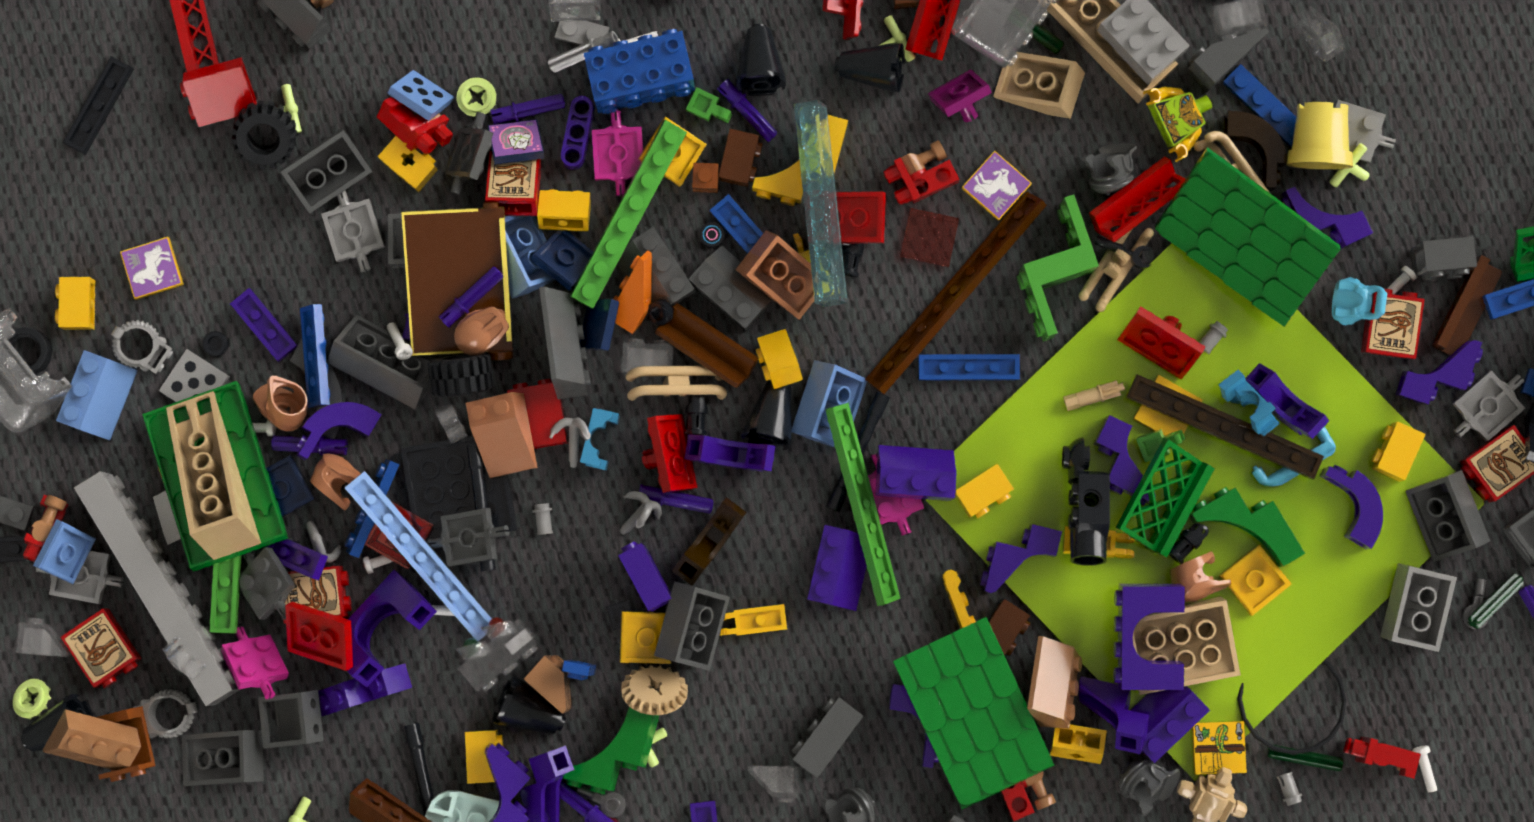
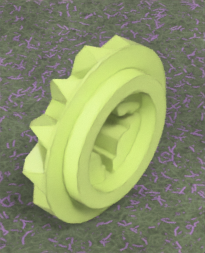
M470 78L459 87L457 103L461 111L470 117H475L476 112L489 114L491 112L490 109H493L496 105L497 94L489 81L483 78ZM470 90L476 94L483 93L481 96L483 105L478 102H470L473 99Z
M26 680L14 693V711L20 717L30 720L34 716L40 717L42 710L48 709L46 704L51 700L49 696L51 689L42 680ZM32 694L37 696L34 699V705L29 703L32 700Z

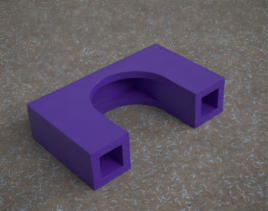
M634 541L621 548L623 553L618 556L647 610L653 612L668 604L669 600L672 599L671 592L646 546Z
M393 570L348 619L351 620L353 668L347 670V672L366 687L384 670V667L370 650V639L377 625L390 615L401 614L404 619L420 630L437 612L422 594L396 570Z
M1119 584L1118 590L1114 592L1115 606H1118V616L1114 617V630L1118 632V642H1114V657H1118V667H1115L1113 672L1114 683H1118V687L1121 690H1184V664L1181 661H1152L1140 657L1133 645V632L1137 623L1149 614L1185 612V586L1181 584Z

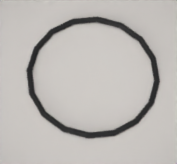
M1325 659L1322 663L1328 667L1337 680L1342 699L1339 721L1329 736L1313 747L1296 750L1272 745L1256 733L1246 718L1242 701L1244 684L1242 683L1237 697L1242 721H1244V724L1255 739L1271 750L1292 755L1315 751L1333 739L1344 721L1347 699L1342 679L1329 661Z

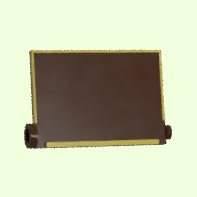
M498 202L483 203V208L402 212L412 356L463 353L455 343L454 334L457 325L467 313L461 316L450 328L442 322L439 315L455 302V298H460L492 267H496L503 274V279L469 309V313L489 307L504 310L509 329L499 342L487 352L491 356V360L512 359L513 342L504 207H499Z

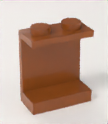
M143 706L96 717L137 728L141 748L130 767L99 774V780L110 777L111 782L126 779V773H130L131 777L146 774V768L155 766Z

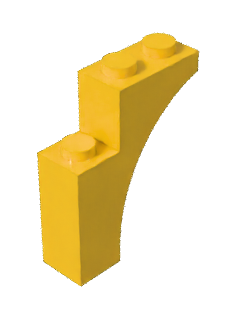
M827 114L823 115L819 132L807 151L809 176H813V181L826 184L827 180L833 181L848 120ZM800 159L779 173L755 178L752 191L757 192L756 196L767 200H770L771 196L780 198V202L785 205L795 206V203L801 204L803 188Z

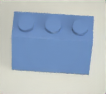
M506 216L505 231L509 294L514 299L539 289V287L555 281V279L530 260L532 255L547 241L542 230L538 228L535 216Z
M84 350L56 421L111 440L138 370Z
M814 360L791 432L835 447L825 409L849 403L854 422L867 381L865 378L835 364Z

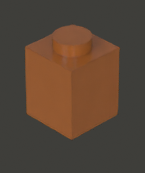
M693 163V192L718 193V163Z

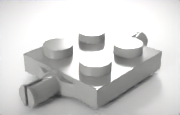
M1341 100L1336 101L1334 108H1340V104L1349 106V151L1353 152L1360 143L1367 147V151L1359 160L1370 163L1374 150L1378 145L1393 149L1396 139L1382 135V125L1386 114Z
M344 190L342 195L341 193L337 195L340 205L334 210L322 213L321 215L336 262L350 258L357 259L360 272H366L365 269L367 271L371 269L366 255L372 251L384 248V241L371 200L349 202L346 190Z
M1492 370L1486 373L1452 403L1464 420L1453 430L1454 433H1458L1457 436L1461 438L1472 429L1485 442L1489 441L1525 409L1514 392L1515 389L1524 383V379H1520L1521 376L1517 374L1508 383H1505Z
M90 551L74 584L50 574L51 586L49 595L101 604L106 586L110 585L121 588L123 583L114 582L113 580L123 582L124 578L109 575L108 568L111 554ZM36 567V572L47 573Z

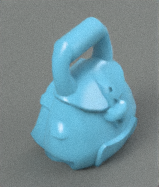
M1351 277L1341 279L1334 288L1332 317L1345 326L1353 325L1361 319H1378L1385 314L1388 293L1383 287L1377 285L1366 286L1358 279ZM1377 292L1375 313H1371L1372 294Z

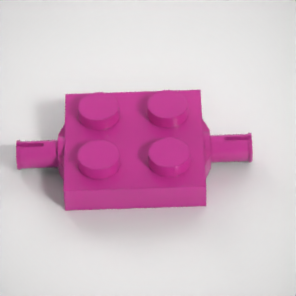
M616 111L617 120H615V112L611 113V126L605 129L592 130L595 181H614L616 196H621V186L623 196L626 191L625 181L633 178L641 163L638 158L643 152V137L641 126L627 127L621 125V111Z
M874 454L871 457L876 470L871 475H868L880 523L883 525L888 522H897L902 536L911 533L912 531L906 518L912 513L924 509L922 500L875 496L877 454Z
M238 627L237 634H235L238 641L222 644L221 653L239 690L249 687L261 688L265 699H269V697L271 699L275 696L271 684L287 679L289 672L270 634L248 638L245 628Z

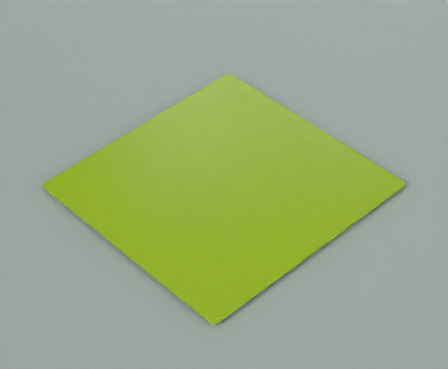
M1171 243L1150 263L1152 264L1151 266L1144 269L1108 303L1103 312H1099L954 451L956 490L998 464L1014 490L1009 492L1011 497L1000 505L996 501L988 506L990 511L978 519L975 515L969 518L956 496L951 501L925 500L988 566L990 561H986V555L989 546L993 547L994 542H1000L1025 548V544L1021 543L1024 529H1029L1032 524L1062 531L1056 557L1046 555L1031 556L1024 560L1004 583L1063 644L1075 648L1079 656L1082 657V664L1097 680L1114 683L1113 672L1114 668L1118 667V657H1114V642H1118V632L1114 630V617L1118 616V606H1115L1114 603L1115 590H1118L1119 584H1171L1170 570L1180 564L1169 555L1166 558L1151 552L1136 540L1130 544L1115 542V548L1133 550L1135 552L1133 558L1107 557L1106 563L1095 566L1077 565L1070 561V554L1063 553L1064 528L1068 526V518L1073 506L1068 504L1069 490H1071L1072 485L1068 483V469L1062 468L1063 446H1069L1074 440L1083 437L1085 446L1090 447L1089 470L1084 471L1108 473L1116 455L1112 454L1110 457L1097 451L1099 447L1094 445V442L1106 417L1111 415L1132 426L1127 440V450L1131 460L1142 475H1144L1151 461H1144L1136 438L1154 431L1133 419L1141 404L1126 398L1136 374L1155 381L1156 377L1160 375L1203 400L1202 403L1251 424L1250 416L1255 413L1258 406L1249 404L1242 407L1241 404L1227 402L1222 397L1219 384L1238 369L1246 378L1259 363L1274 371L1293 394L1309 406L1325 414L1329 419L1325 428L1333 439L1336 450L1331 456L1322 460L1314 480L1299 474L1283 485L1263 486L1258 483L1251 473L1253 467H1262L1266 476H1269L1281 469L1282 466L1189 425L1184 432L1185 440L1178 444L1179 447L1200 461L1215 468L1197 503L1204 499L1207 503L1215 499L1213 494L1224 487H1227L1228 490L1236 487L1250 512H1253L1251 507L1262 500L1266 503L1274 501L1305 552L1304 555L1284 567H1279L1292 585L1253 616L1247 612L1228 587L1201 599L1205 600L1221 596L1227 600L1241 675L1187 686L1210 709L1197 723L1242 721L1237 697L1243 683L1242 701L1247 720L1254 729L1390 597L1398 563L1419 568L1431 557L1405 491L1456 471L1424 439L1406 480L1399 482L1372 470L1374 462L1371 460L1376 449H1381L1384 442L1382 434L1387 425L1391 426L1392 423L1398 421L1411 428L1413 427L1298 310H1296L1285 327L1252 305V302L1226 285L1222 279L1187 256V253ZM1140 306L1162 320L1165 316L1176 317L1179 319L1178 323L1181 322L1182 324L1180 331L1197 342L1211 328L1209 326L1211 323L1214 324L1218 321L1228 329L1226 338L1222 337L1210 354L1203 351L1182 380L1117 340ZM1113 381H1117L1118 384L1123 383L1125 390L1120 391L1121 396L1070 411L1066 409L1064 396ZM1275 417L1279 425L1271 430L1270 433L1309 450L1321 444L1317 435L1313 439L1304 434L1299 435ZM1169 448L1170 454L1164 456L1165 463L1174 460L1171 448ZM1189 460L1181 463L1183 474L1186 473L1191 464ZM1175 465L1166 468L1168 479L1176 477ZM1337 465L1348 472V477L1352 471L1358 470L1375 486L1383 506V523L1380 534L1372 549H1364L1344 537L1354 518V504L1344 490L1320 477L1325 467ZM1160 471L1154 473L1152 477L1153 485L1162 482ZM1177 482L1169 485L1170 496L1175 494L1178 488ZM1469 486L1479 510L1484 505V500ZM1163 487L1154 490L1156 502L1164 499ZM1110 491L1109 530L1123 533L1116 528V525L1132 497L1131 495L1124 492L1119 495ZM1166 505L1157 507L1158 518H1162ZM1151 510L1142 513L1144 524L1152 521ZM1136 515L1128 521L1126 525L1128 529L1138 527ZM1190 517L1186 521L1182 531L1189 529L1193 524H1195L1191 521ZM1213 521L1198 522L1208 527V535L1202 540L1201 546L1197 550L1193 549L1184 559L1185 563L1212 551L1215 556V562L1212 564L1205 563L1202 570L1206 576H1213V579L1222 581L1219 575L1259 544L1276 564L1268 550L1251 534L1236 526ZM1153 527L1145 530L1147 541L1150 540L1154 533ZM1131 690L1128 710L1132 709L1146 694L1139 695L1138 690ZM1244 724L1245 737H1246V736L1250 733V731L1248 730V728H1247L1246 725ZM1191 728L1167 753L1194 781H1197L1199 775L1194 774Z

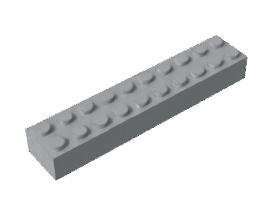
M98 472L74 487L75 491L205 706L219 704L238 692L239 689L221 653V648L218 649L213 642L216 639L215 634L209 633V626L204 627L200 620L203 617L200 609L195 604L191 605L187 599L190 596L189 591L183 583L178 584L174 577L177 572L169 561H164L161 556L164 553L163 548L157 540L152 541L148 534L151 529L143 518H138L135 513L138 510L137 505L131 497L126 498L122 491L125 486L117 475L114 477L109 473Z

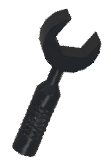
M1097 235L1094 245L1116 252L1117 249L1123 250L1131 256V263L1137 269H1146L1152 265L1142 264L1138 257L1141 251L1152 250L1148 246H1139L1134 251H1131L1120 243L1112 242Z

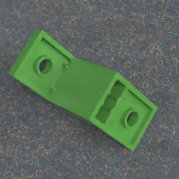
M1074 194L1064 197L1059 205L1060 209L1057 210L1060 223L1066 224L1068 233H1065V237L1071 249L1023 264L1019 270V275L1016 276L1020 289H1025L1027 299H1025L1027 311L1029 314L1033 313L1035 317V323H1033L1035 334L1037 337H1042L1043 342L1053 339L1058 333L1043 289L1090 274L1099 266Z

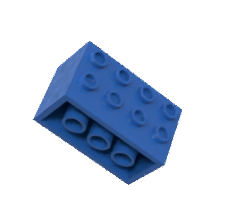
M670 29L662 32V35L657 37L644 35L637 38L638 41L628 43L627 40L613 43V47L603 49V46H596L588 49V52L584 53V58L598 114L613 113L625 107L636 108L643 103L662 102L669 97H684L694 92V79L683 31L677 32L676 29Z

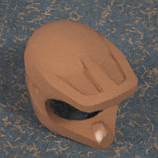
M489 307L467 314L455 329L454 337L458 349L465 354L476 356L487 352L495 346L509 329L504 310Z
M271 376L267 380V384L261 386L253 394V401L261 414L280 430L286 432L294 431L302 425L308 410L307 395L297 383L278 376ZM282 387L292 388V389L294 390V393H292L291 391H288V390H286V389H284V388H282Z
M326 453L323 454L316 464L310 482L339 507L346 510L351 502L349 498L343 497L341 488L344 484H349L361 473L343 457Z
M1212 551L1170 570L1171 584L1185 586V602L1201 600L1231 585V580L1218 581L1214 580L1213 576H1206L1203 573L1202 568L1205 563L1212 564L1215 562V556Z

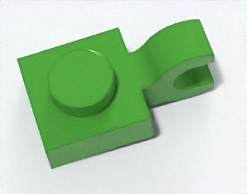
M696 87L686 108L687 112L708 122L712 115L726 123H729L732 117L730 110L717 105L720 100L719 97Z
M1162 429L1137 437L1136 440L1144 461L1148 462L1153 459L1163 438L1169 439L1176 445L1182 443V440H1185L1183 431L1178 430L1164 436ZM1169 448L1167 449V451H1166V453H1165L1164 456H1167V455L1170 454Z

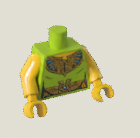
M1166 86L1143 91V94L1150 96V101L1146 105L1168 148L1173 147L1169 149V153L1176 152L1177 159L1175 162L1184 159L1202 133L1201 127L1205 124L1202 113L1212 109L1210 99L1207 95H1204L1195 100L1191 92L1185 93L1181 88Z

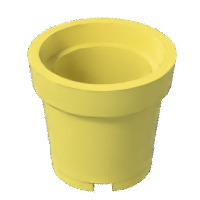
M1307 102L1304 106L1297 104L1292 150L1288 151L1286 165L1294 168L1318 170L1353 168V153L1349 151V106L1340 104V108H1333L1334 103Z

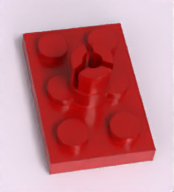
M811 192L816 243H884L885 192Z
M1141 306L1117 339L1181 380L1205 349L1204 345L1180 331L1182 324L1181 322L1178 323L1179 319L1174 316H1165L1162 320Z
M682 414L647 418L648 433L652 440L653 449H646L642 452L644 455L642 456V462L647 469L657 467L658 481L662 488V493L698 488L693 463L690 460H685L687 435L684 434L685 425Z
M293 601L285 605L288 652L345 671L353 668L351 620Z

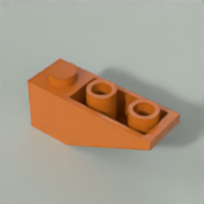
M648 250L641 257L637 255L630 266L633 270L630 277L626 276L619 286L622 290L619 297L616 295L613 300L619 301L615 324L632 334L641 326L648 313L649 305L652 303V253Z

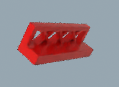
M170 0L186 71L199 69V65L204 57L212 60L213 65L218 64L219 61L204 0H194L192 4L185 0ZM198 2L200 9L195 7ZM185 5L189 6V9H188L187 12H186V9H185ZM193 9L202 15V21L197 28L189 24L188 17ZM203 26L205 27L206 33L201 31ZM190 28L195 30L193 35L191 34ZM199 33L207 37L208 44L203 52L194 46V40ZM209 49L211 52V56L207 55ZM196 52L201 54L199 59H197Z
M920 0L905 50L942 61L960 0H951L948 4L947 0ZM944 15V16H945V23H944V25L940 28V26H939L940 17H942V16ZM937 39L938 46L936 52H930L933 41Z
M1163 157L1089 212L1095 231L1112 242H1116L1172 200L1185 181V178L1175 173L1170 159ZM1172 182L1177 183L1174 187L1166 188ZM1159 197V198H1158L1157 200H1155V201L1147 202V201L1150 200L1151 198ZM1138 211H1140V212H1139L1138 214H1136L1135 216H1128V215H1130L1132 212H1138ZM1120 226L1114 232L1110 231L1112 227Z

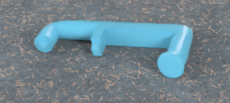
M1325 426L1317 434L1321 444L1311 449V451L1323 455V460L1331 456L1336 450V445ZM1254 466L1251 472L1259 484L1268 487L1283 485L1299 475L1284 467L1269 476H1266L1262 467Z

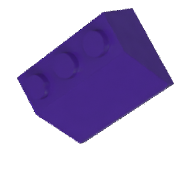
M878 445L875 496L942 501L955 499L956 465L954 450Z
M824 525L807 600L853 611L857 610L867 567L858 533Z
M1184 686V690H1163L1146 694L1130 709V711L1149 715L1148 733L1141 753L1150 762L1155 763L1199 722L1210 709L1187 686Z

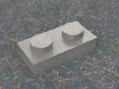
M562 14L555 39L580 46L589 42L590 38L596 39L609 33L610 28Z

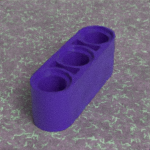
M586 96L575 97L570 105L561 150V159L564 166L569 170H578L585 162L594 117L592 101ZM581 104H586L589 106V110L586 114H578L576 112L577 107ZM576 128L584 130V135L579 139L571 136L572 131ZM571 152H576L580 155L579 160L575 163H569L566 160L567 155Z

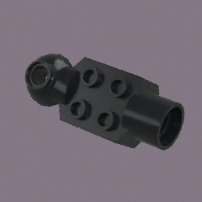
M1081 437L1074 440L1069 446H1063L1062 468L1068 469V483L1072 485L1068 495V504L1073 505L1068 518L1070 561L1077 565L1095 566L1104 564L1107 561V539L1110 526V475L1100 471H1084L1089 470L1090 447L1085 446L1084 438Z

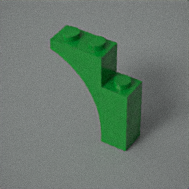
M1224 487L1213 494L1215 499L1207 503L1204 499L1197 503L1193 508L1194 511L1189 516L1193 523L1207 521L1222 522L1248 532L1262 543L1278 567H1284L1305 554L1274 501L1266 503L1262 500L1251 507L1253 512H1250L1236 487L1230 490Z
M629 707L625 721L613 741L594 758L574 765V770L568 772L563 777L567 779L566 784L581 788L582 784L590 785V791L605 795L606 790H615L622 762V767L637 771L638 766L646 768L659 715L643 714Z

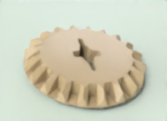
M650 664L648 668L640 666L638 670H632L630 675L625 676L621 686V694L625 703L640 713L664 715L676 711L685 703L688 695V685L685 684V678L680 677L679 672H672L671 667L663 669L660 665L658 668H655Z

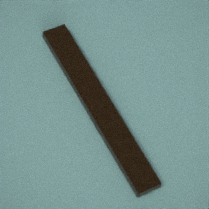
M1136 374L1126 397L1129 400L1312 480L1315 479L1324 458L1321 454L1269 432L1265 436L1258 435L1250 423Z

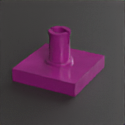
M970 69L932 90L928 95L931 101L947 117L960 111L963 121L971 122L970 115H972L974 120L978 117L973 103L992 92L989 85Z

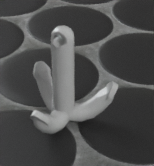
M563 418L551 428L549 438L552 439L562 428L569 427L568 461L570 462V467L575 468L579 461V435L588 441L591 434L586 423L581 418Z
M632 491L623 496L624 499L639 500L642 505L622 525L620 529L622 535L629 533L635 526L636 528L643 527L652 510L656 520L660 519L662 514L661 505L656 501H651L646 494Z
M308 521L306 528L314 550L328 556L326 563L337 560L341 553V546L338 545L332 553L327 554L317 526L313 521Z

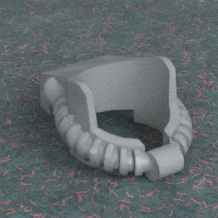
M131 320V322L128 321L126 324H122L121 327L116 326L111 333L114 337L112 340L113 352H115L114 355L115 357L117 356V360L131 368L140 367L144 372L150 370L155 374L157 372L160 373L164 367V360L169 359L173 351L166 344V339L161 336L159 337V332H156L157 329L149 325L148 322ZM134 328L147 331L153 339L151 353L140 360H134L124 355L120 347V338L125 331ZM164 348L167 349L156 367H152Z
M173 689L159 691L154 696L152 695L150 699H143L140 701V705L133 707L143 706L150 739L157 736L168 739L182 735L183 732L187 731V728L191 727L190 724L193 723L194 714L198 712L196 702H191V699L187 698L186 694ZM166 698L175 699L181 705H186L188 714L184 715L183 721L178 727L171 730L163 728L156 719L157 706Z

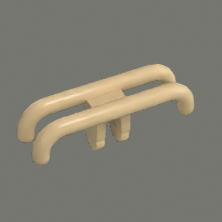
M1212 131L1205 135V140L1194 144L1195 151L1200 152L1208 147L1230 163L1221 149L1213 143V141L1220 142L1235 162L1231 165L1269 192L1226 134L1220 131Z
M1152 228L1144 230L1131 251H1134L1139 246L1147 245L1154 235ZM1130 230L1116 242L1123 245V243L1125 242V240L1127 239L1132 230ZM1117 249L1116 252L1107 250L1098 263V268L1092 272L1078 295L1081 301H1086L1104 273L1111 277V282L1095 306L1098 312H1103L1106 309V306L1133 266L1131 256L1123 250Z
M641 366L629 370L626 374V380L629 382L643 376H666L663 385H643L632 388L627 394L628 399L631 401L645 395H663L664 397H670V395H716L720 400L727 396L726 389L720 385H690L689 376H715L717 381L723 380L704 366Z

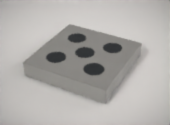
M186 349L159 391L175 402L223 386L230 376Z

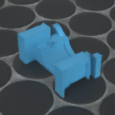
M1239 369L1219 384L1222 397L1227 402L1241 404L1242 407L1249 404L1258 406L1255 413L1250 416L1252 428L1258 435L1265 436L1279 425V422L1271 413L1276 408L1262 398L1246 381L1245 376Z
M593 408L588 427L591 436L588 441L585 440L580 463L586 464L585 466L607 470L609 462L599 459V450L592 446L591 437L595 431L605 429L607 422L618 425L619 413Z

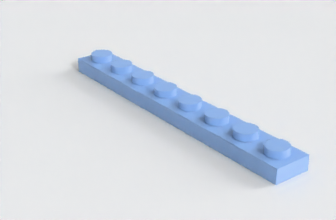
M365 471L345 486L348 493L477 642L497 626L494 620Z

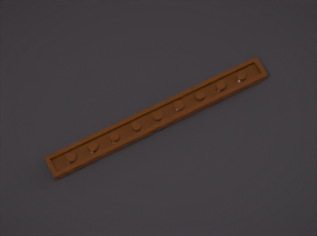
M1029 192L1022 196L865 378L872 387L882 394L888 391L1047 205L1042 199Z

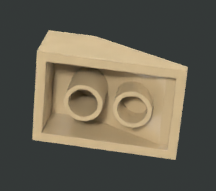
M1008 50L993 97L1047 115L1071 119L1085 72L1076 61Z

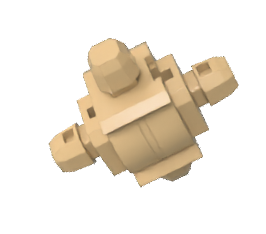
M1222 767L1216 775L1210 774L1207 778L1201 774L1195 785H1193V782L1186 780L1179 782L1177 793L1190 799L1189 809L1194 815L1192 822H1226L1230 813L1233 817H1245L1247 806L1245 803L1234 799L1235 789L1231 784L1232 771L1230 769Z

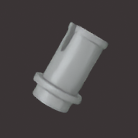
M1218 321L1209 325L1211 328L1199 341V343L1205 346L1204 352L1207 354L1211 353L1222 337L1226 338L1227 336L1226 332L1228 329Z
M549 503L534 505V510H532L536 517L537 535L553 533L550 515L552 508L549 507Z
M1292 772L1277 776L1284 795L1283 802L1286 801L1287 806L1301 802V796H1303L1297 789Z

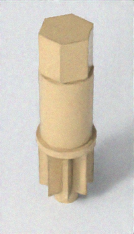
M1113 381L1064 396L1063 399L1067 411L1121 396L1120 391L1125 390L1123 383L1118 384L1117 381Z

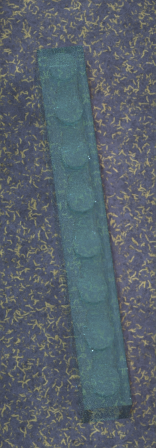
M819 100L794 104L814 301L815 304L822 307L847 304L827 106Z

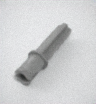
M610 31V33L596 39L590 38L589 42L548 60L549 68L556 73L585 60L584 53L588 52V49L596 46H603V49L613 47V43L619 41L614 31Z

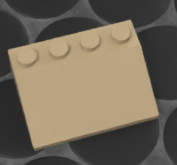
M1221 596L1185 603V612L1149 614L1143 617L1134 629L1133 645L1140 657L1152 661H1181L1184 664V686L1241 675L1227 600ZM1138 690V691H1139V695H1143V694H1148V693H1153V692H1158V691H1163V690Z

